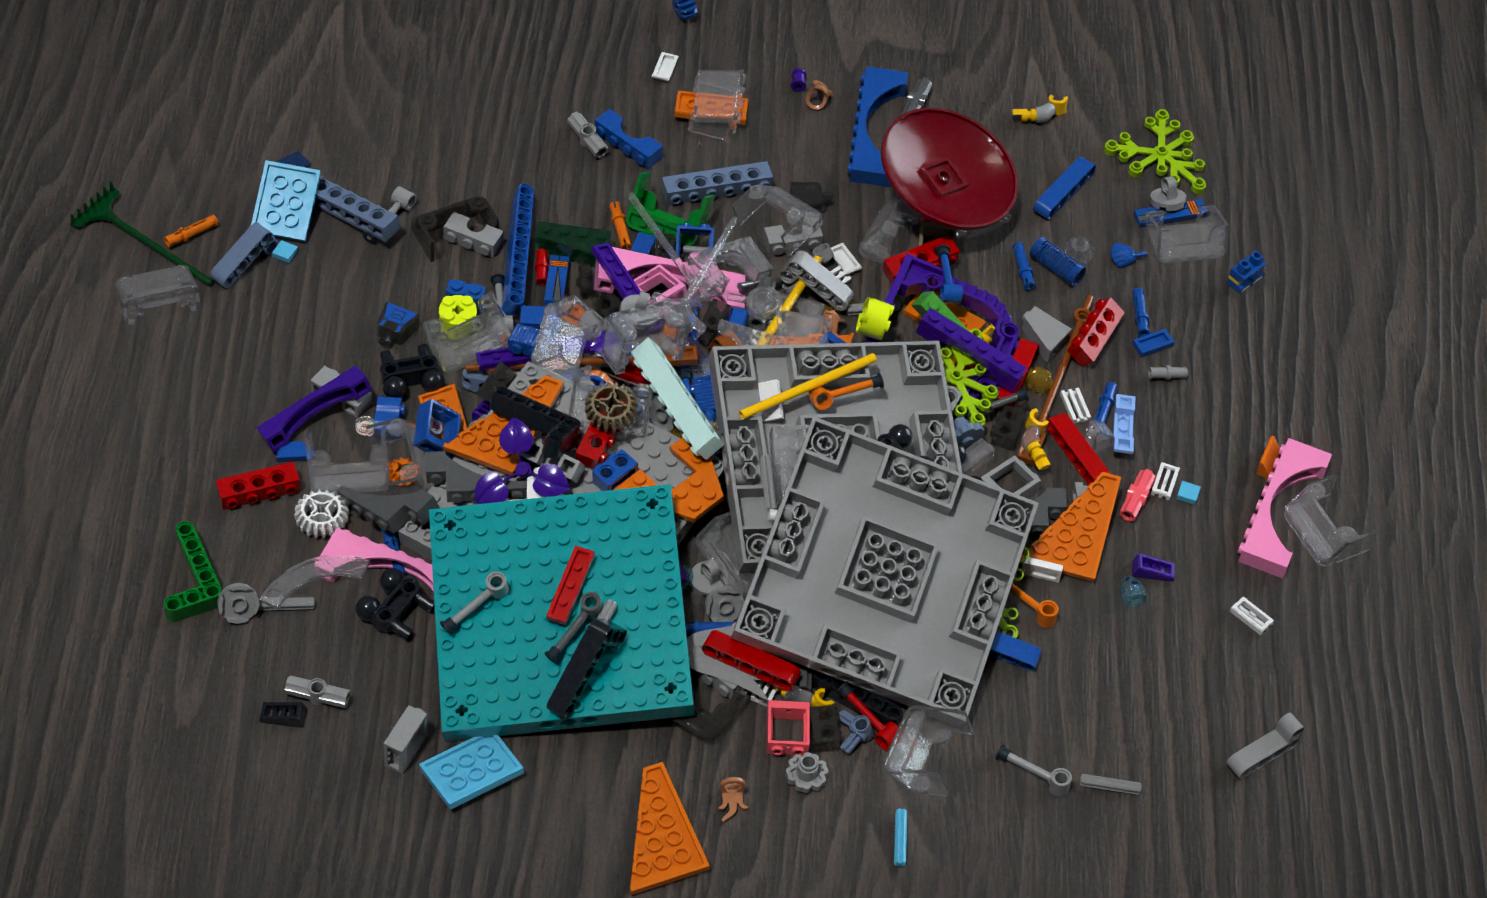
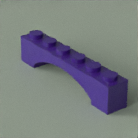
M931 307L921 319L915 332L928 341L943 342L966 352L990 371L997 380L996 383L1011 393L1017 387L1027 369L1024 365Z
M355 365L256 428L263 441L274 453L290 443L289 438L316 413L345 400H358L372 391V388L366 376Z

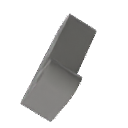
M802 250L797 251L786 262L779 273L780 279L787 284H791L799 278L839 311L845 310L854 297L853 291L811 255Z
M1291 712L1287 713L1278 721L1273 731L1229 757L1226 764L1239 779H1243L1293 749L1300 742L1305 728Z

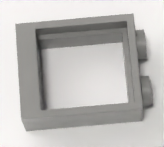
M1015 455L981 477L984 482L1001 488L994 481L1012 470L1026 483L1025 486L1014 492V494L1027 499L1039 491L1041 483L1039 476L1033 473Z
M408 705L383 743L384 766L402 774L405 772L428 736L427 713L422 709Z

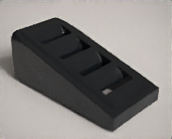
M263 702L259 721L261 723L290 727H304L307 708L303 702ZM270 709L273 710L272 716H269Z

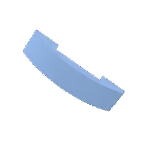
M1116 394L1113 421L1114 452L1133 454L1135 396Z

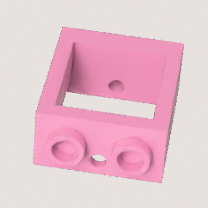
M660 264L634 279L640 291L647 292L660 283L669 288V290L654 299L649 296V299L655 303L658 309V318L689 300L686 285Z

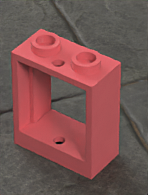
M768 700L766 754L776 756L799 754L803 756L804 753L809 751L810 702ZM773 719L803 720V742L773 740Z

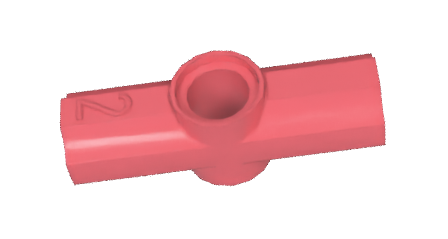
M1140 470L1134 484H1131L1119 513L1124 521H1135L1141 507H1144L1156 477L1151 470Z

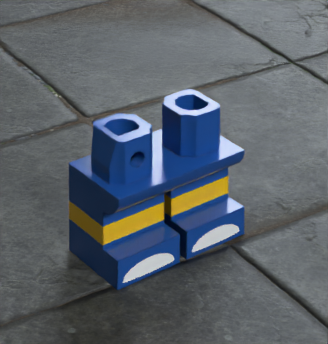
M1255 250L1250 256L1242 259L1231 268L1226 283L1241 294L1251 285L1262 279L1264 272L1260 269L1266 265L1263 261V255Z

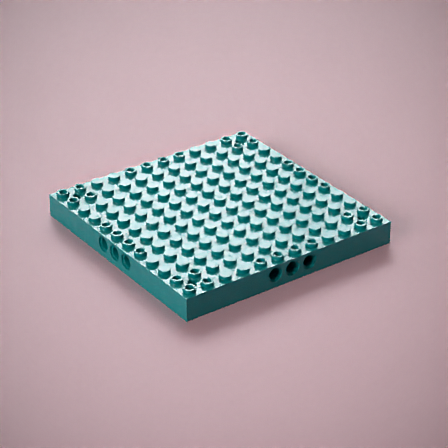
M671 484L429 509L441 725L445 742L468 740L473 737L486 738L493 737V735L505 736L695 715ZM575 546L594 551L595 556L567 625L547 620V612ZM490 573H503L509 586L508 594L501 599H495L490 596L461 620L452 631V634L449 635L443 629L440 622H444L449 617L452 618L485 591L487 586L486 578ZM496 583L493 587H499L501 583ZM587 592H595L600 596L602 606L609 599L617 603V608L610 621L626 629L627 635L621 645H607L571 714L564 719L548 710L546 706L588 625L593 619L587 618L561 651L562 655L559 657L558 663L549 660L544 653L559 642L581 613V597ZM591 603L587 607L592 608L596 606V604Z

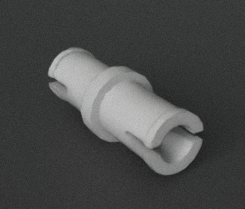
M1166 365L1165 367L1148 368L1149 379H1186L1188 376L1186 367Z

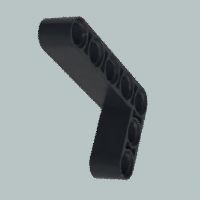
M499 386L493 389L490 401L491 410L511 419L517 418L527 426L546 434L542 449L544 456L558 458L576 442L581 425L578 419L505 387Z
M594 618L581 638L549 698L546 708L566 719L575 707L607 645H621L627 635V630L610 620Z
M814 670L812 686L816 691L820 688H825V696L862 715L846 697L843 698L839 693H836L837 687H841L845 683L844 681ZM848 683L853 689L852 692L860 698L859 700L883 725H886L888 722H894L900 727L903 710L900 706L876 693Z

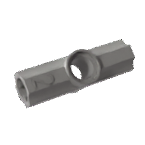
M578 112L572 113L567 118V123L580 138V144L587 147L595 158L605 157L609 152V148L596 133V127L588 123L583 115Z
M290 675L285 686V694L309 699L314 705L325 703L345 708L349 702L350 690L327 685L324 680L319 678L307 680Z

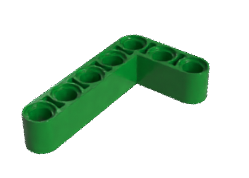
M182 521L176 525L178 545L197 587L171 595L164 600L165 617L170 622H178L217 609V600L222 591L194 525L189 521Z

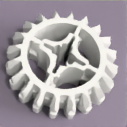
M319 489L317 493H314L311 490L310 495L304 494L303 499H299L298 505L295 507L296 525L302 533L307 532L308 537L314 535L316 539L318 536H322L325 539L326 535L332 536L336 528L345 529L346 523H348L349 509L345 504L346 500H340L342 496H337L335 491L329 493L328 489L325 492H321ZM309 511H312V512L310 513L311 515L307 517V513H308ZM336 511L337 514L335 515V517H332L333 513Z

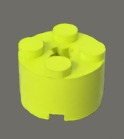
M454 295L443 298L439 306V328L448 337L463 339L476 330L477 307L472 297Z
M867 297L862 306L864 308L862 314H859L856 331L861 335L881 341L884 332H887L890 327L891 321H888V318L892 315L894 306Z

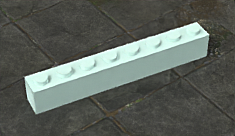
M648 337L631 352L635 358L633 361L639 369L643 370L641 372L643 377L651 382L650 388L656 394H659L658 400L664 406H667L666 412L671 418L676 420L674 421L675 426L684 432L682 436L689 444L691 443L690 449L696 456L701 455L707 460L724 443L660 347Z

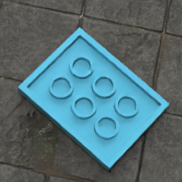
M265 160L251 225L256 222L272 232L274 237L306 242L321 171Z
M498 735L486 738L473 737L419 764L421 772L450 810L524 774L523 766Z

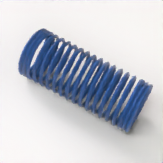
M1045 237L1039 238L1030 249L1029 254L1031 257L1071 286L1079 283L1086 272L1084 265L1068 256L1066 252L1053 245Z

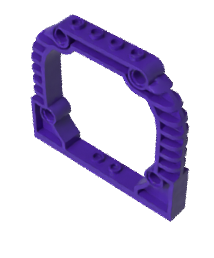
M906 254L885 299V303L893 305L897 294L905 297L911 294L933 291L936 295L940 296L941 285L945 284L943 268ZM953 277V284L962 285L963 296L960 304L977 311L989 320L995 327L992 333L993 345L996 349L1013 358L1014 355H1011V351L1015 352L1018 347L1019 341L1016 339L1020 330L1012 322L1011 315L1009 316L1004 303L1002 304L997 299L998 297L989 294L987 290L983 291L978 289V286H971L966 281L962 282ZM868 337L866 343L883 341ZM988 369L983 376H975L972 379L985 386L994 385L999 391L1000 385L996 383L997 380ZM965 386L970 396L979 400L983 399L981 392ZM960 397L957 405L960 404L962 397Z

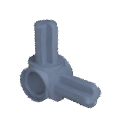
M846 710L838 713V721L848 726L851 733L840 746L844 753L850 754L859 742H866L873 738L874 729L868 717L864 715L855 717Z

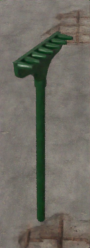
M112 181L109 182L110 190L107 191L106 187H103L102 196H100L99 192L96 193L97 201L94 202L91 197L89 207H87L86 203H83L84 211L81 213L80 209H77L76 218H74L73 214H70V225L77 229L84 227L92 221L107 220L206 285L211 286L213 284L211 278L117 218L112 211V204L120 196V192L114 188Z

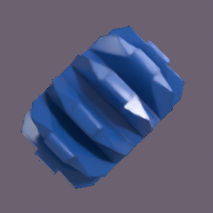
M672 0L676 15L680 19H691L696 15L698 10L695 0Z

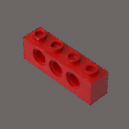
M950 234L884 259L882 270L891 285L906 254L942 268L941 260L935 250L939 245H948L950 247L949 265L955 264L958 261L960 251Z
M1111 297L1104 300L1100 299L1094 304L1095 308L1087 315L1086 322L1079 328V333L1070 342L1071 345L1067 351L1081 367L1095 361L1125 313Z
M590 423L576 451V460L594 469L598 464L606 461L607 451L615 443L616 432L613 433L612 429H609L607 433L601 431L602 429L598 431L597 425L592 426Z
M294 461L216 480L217 493L223 510L233 509L246 504H254L283 495H291L301 491L300 479Z

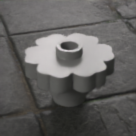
M806 752L803 756L796 754L788 761L785 776L788 784L795 785L796 791L809 793L811 789L819 791L821 787L825 786L828 768L825 761H819L818 755Z

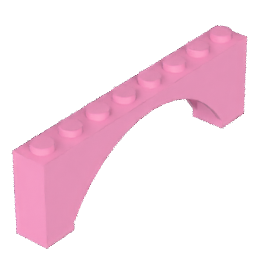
M612 247L632 279L641 276L660 264L681 282L694 287L709 298L721 312V317H726L730 306L731 312L734 307L745 308V289L738 290L737 288L738 283L745 282V275ZM596 259L594 290L612 294L615 286Z
M1288 438L1286 445L1282 444L1278 455H1281L1280 459L1276 457L1272 467L1275 469V472H1270L1267 482L1270 484L1269 486L1265 485L1261 496L1264 498L1263 500L1259 499L1255 508L1258 513H1253L1249 523L1252 525V528H1247L1243 539H1246V542H1241L1237 552L1241 554L1238 562L1282 579L1293 553L1284 547L1276 535L1270 515L1271 503L1282 490L1292 484L1313 478L1323 479L1332 456L1328 452Z
M335 529L314 566L317 577L335 583L336 579L358 570L393 568L391 561H396L405 567L407 573L423 581L434 592L431 564L426 563L421 558L408 556L403 551L390 549L385 544L372 542L367 537L354 535L346 529Z

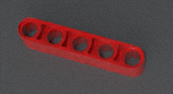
M1023 338L1020 339L1012 359L1024 365L1027 369L1012 393L1000 386L996 400L1015 394V391L1022 389L1039 348L1038 343ZM1017 401L996 409L1011 414Z
M1065 412L1046 419V421H1049L1046 427L1048 432L1088 486L1102 472L1111 474Z
M712 630L701 647L702 651L709 657L785 691L792 690L801 674L800 669L794 664L756 647L732 639L731 636L718 630Z

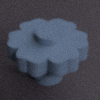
M958 417L953 420L957 443L962 444L966 449L971 448L973 444L979 443L984 438L985 430L979 422L969 423L965 417Z

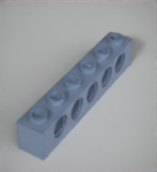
M768 161L662 177L661 190L666 205L703 200L705 196L711 194L718 198L772 189L773 175Z
M322 176L320 177L314 206L365 232L371 233L385 242L400 230L399 218L394 212H390L380 205H376L366 198H362L352 191H348L338 184L326 180Z

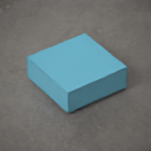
M281 240L272 252V257L290 263L298 252V246Z
M1182 481L1176 499L1195 505L1201 486Z

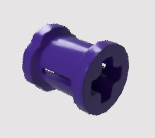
M796 68L792 71L791 77L793 81L791 82V89L796 92H802L806 89L805 79L807 72L804 69Z

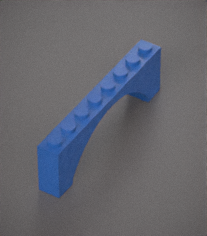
M866 66L865 73L861 74L860 84L864 85L859 88L858 96L862 97V99L858 98L857 109H860V111H856L855 122H858V124H854L853 135H856V137H852L851 148H854V150H850L849 161H852V163L848 164L847 174H851L850 182L892 187L882 166L881 152L878 151L870 140L866 123L878 107L892 99L905 97L908 72Z

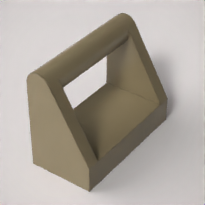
M921 221L918 246L923 244V239L936 240L949 234L956 244L957 229L933 222Z

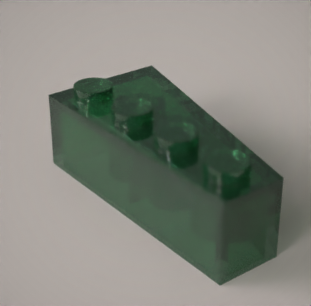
M538 221L535 235V250L546 249L550 255L568 256L569 261H578L584 263V266L592 268L596 264V258L591 252L592 247L608 242L611 245L612 231Z

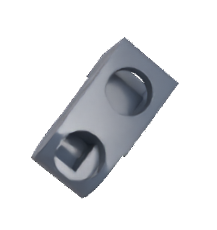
M466 369L462 372V386L467 390L492 395L493 389L499 387L500 375L491 376L483 371L466 372Z

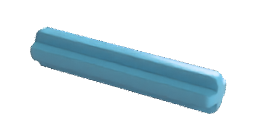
M899 808L895 813L894 865L904 867L906 863L907 810Z

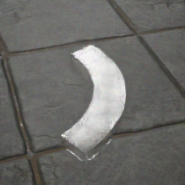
M325 555L305 560L287 569L286 573L277 580L275 579L259 600L261 603L279 610L288 596L299 587L313 580L329 576H346L362 580L370 561L351 555Z

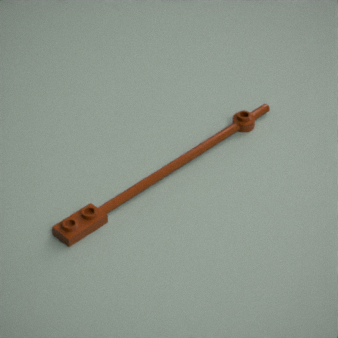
M1087 295L1083 307L1076 309L1074 312L1073 321L1076 325L1038 418L1039 422H1044L1047 419L1071 358L1067 351L1071 345L1070 342L1077 336L1079 328L1086 322L1087 315L1091 313L1090 307L1094 300L1092 295ZM1027 431L1017 458L1026 464L1035 466L1027 446L1034 441H1038L1042 447L1047 433L1032 434Z
M696 345L660 347L672 366L698 365ZM623 355L620 359L610 360L601 356L549 359L531 363L543 368L632 363L635 358L633 355ZM478 363L465 364L466 372L479 371ZM526 363L481 371H486L491 376H498L504 370L523 369Z

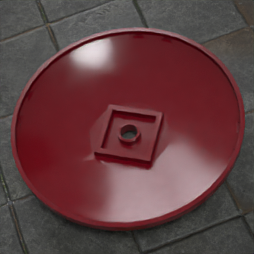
M916 109L904 113L892 122L883 137L881 161L890 185L910 208L926 219L953 229L977 230L998 223L1013 207L1018 193V178L1013 161L1000 141L985 127L969 117L946 109Z

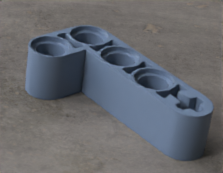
M257 222L253 223L212 269L210 278L224 288H229L261 251L267 255L274 251L278 243L272 232Z

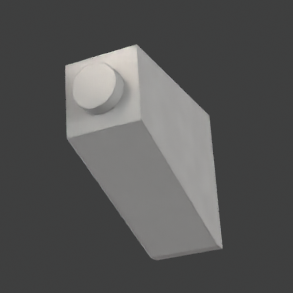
M1036 306L1023 315L1022 330L1030 341L1039 344L1038 352L1046 362H1049L1069 341L1072 329Z

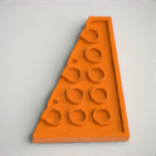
M545 375L537 383L527 387V390L521 395L552 408L564 386V382ZM495 411L485 419L481 418L469 426L467 430L460 432L458 437L449 443L445 442L443 445V450L508 475L516 473L515 467L520 462L517 452L507 453L502 449L499 442L500 434L511 418ZM527 426L534 440L539 431Z
M1102 472L1082 495L1078 496L1068 509L1028 549L1029 557L1063 565L1061 574L1094 582L1121 476Z
M663 762L643 768L630 885L631 895L710 869L707 858Z

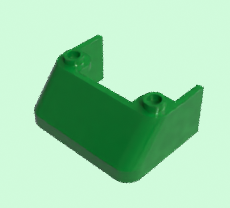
M647 171L639 174L626 216V223L631 229L656 236V238L674 244V241H676L677 225L681 226V223H690L692 226L699 227L700 224L707 223L715 195L705 196L701 208L693 210L688 220L656 209V195L646 190L651 172ZM681 234V243H684L686 246H692L699 235Z

